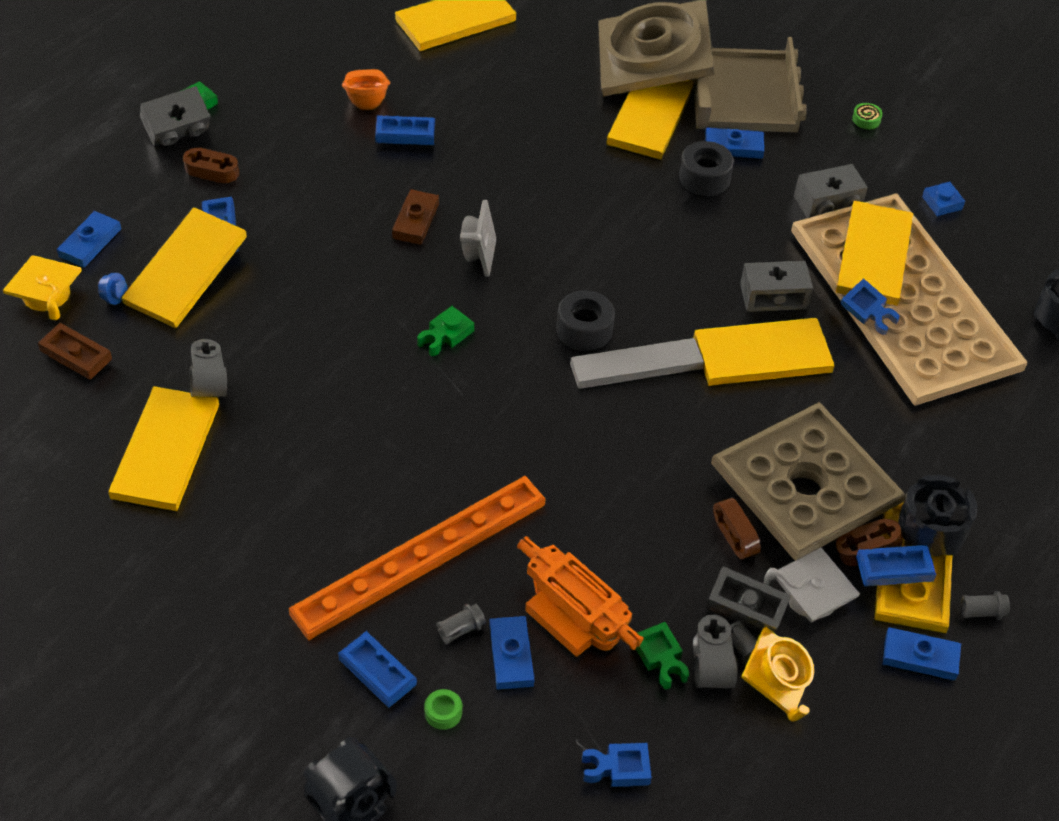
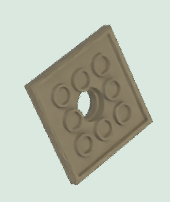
M706 0L682 4L672 2L650 3L636 7L621 16L599 20L601 89L603 96L715 75Z
M820 402L712 456L711 461L716 470L795 561L903 503L906 494ZM797 478L809 479L815 482L821 490L817 495L801 494L796 491L795 485L791 480Z

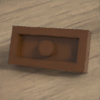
M410 189L392 229V239L422 245L439 205V195Z
M59 323L38 342L40 352L89 380L112 360L110 350L62 323Z

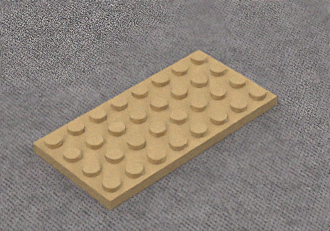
M897 193L864 202L911 212ZM852 206L796 221L792 224L791 232L834 293L836 291ZM913 215L898 306L891 304L883 306L884 308H891L899 314L898 323L895 324L887 318L883 319L882 322L888 327V331L885 335H882L876 331L873 320L869 319L863 324L849 312L908 398L916 406L1024 371L1028 362ZM835 293L840 301L845 296L844 294Z

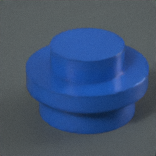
M120 273L104 275L98 284L100 298L112 305L119 304L122 301L121 297L128 290L125 278Z

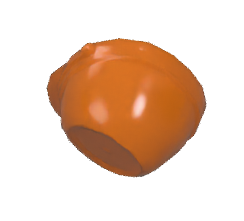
M355 70L346 74L342 88H345L348 98L355 107L361 110H372L382 103L390 81L379 70Z

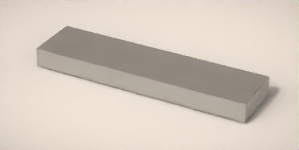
M695 338L571 357L570 361L578 389L703 369L704 364Z

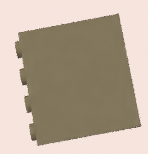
M788 37L785 51L712 48L715 75L692 79V81H695L693 93L697 129L720 128L748 131L798 132L800 122L805 121L806 104H802L804 88L803 85H799L801 68L796 67L798 49H794L792 37Z

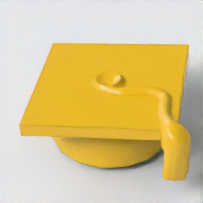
M32 255L3 289V293L22 298L27 307L37 311H48L49 319L58 320L61 316L58 307L68 300L70 295L69 286L82 270L81 267Z
M764 627L741 678L786 712L790 721H798L809 713V707L804 705L798 707L805 687L809 686L814 676V664L809 653L799 642L791 638L779 637L769 628Z

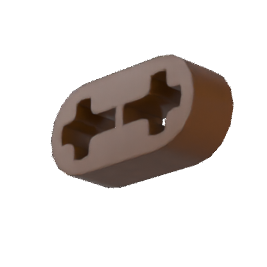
M191 148L183 155L185 171L193 177L219 183H230L239 176L238 161L230 154L204 148Z
M729 498L715 503L713 506L715 520L738 558L746 559L759 554L761 551L759 537L738 502L734 498Z
M885 518L853 529L837 538L836 547L839 559L846 565L857 566L856 555L858 550L901 547L903 543L901 527L896 521ZM887 533V535L891 538L885 539L881 535ZM854 545L857 550L851 551L848 547Z

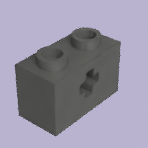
M197 86L141 103L140 118L153 146L160 144L168 146L177 142L179 138L188 135L191 137L201 135L208 129L211 117Z
M853 164L799 175L794 198L806 218L850 207L853 205V201L864 202L868 187Z
M806 261L744 264L740 286L747 312L808 309L813 286Z
M723 566L708 599L706 609L735 622L743 621L747 627L760 633L764 627L769 628L775 633L791 595Z

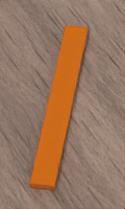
M523 476L288 608L289 615L309 641L545 506L546 498L526 476Z

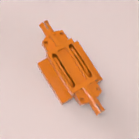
M528 536L524 537V540H520L517 548L531 559L527 566V574L533 578L534 589L537 594L526 603L525 611L572 654L578 657L591 645L600 650L607 651L619 643L620 639L631 647L632 650L640 646L643 637L628 626L632 613L628 610L629 606L621 600V596L570 552L565 555L554 545L541 549Z

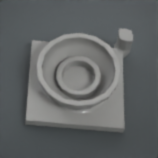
M483 200L479 218L473 216H466L464 218L460 241L466 261L472 262L480 259L484 275L489 277L497 238L488 201Z
M821 547L779 570L776 568L768 569L764 579L765 585L770 587L774 585V579H776L786 594L791 595L789 600L790 607L798 614L805 616L810 623L830 615L835 609L860 595Z

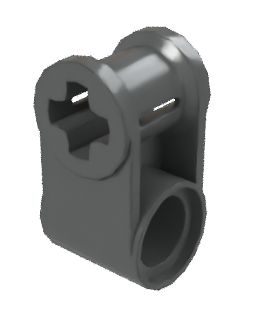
M208 339L195 341L191 345L192 366L189 370L191 397L226 396L227 372L223 364L220 345Z
M707 615L699 622L697 634L693 640L695 685L697 688H735L737 682V663L733 653L730 624L719 615Z

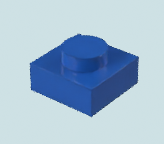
M951 182L925 188L922 196L936 216L962 210L965 200Z

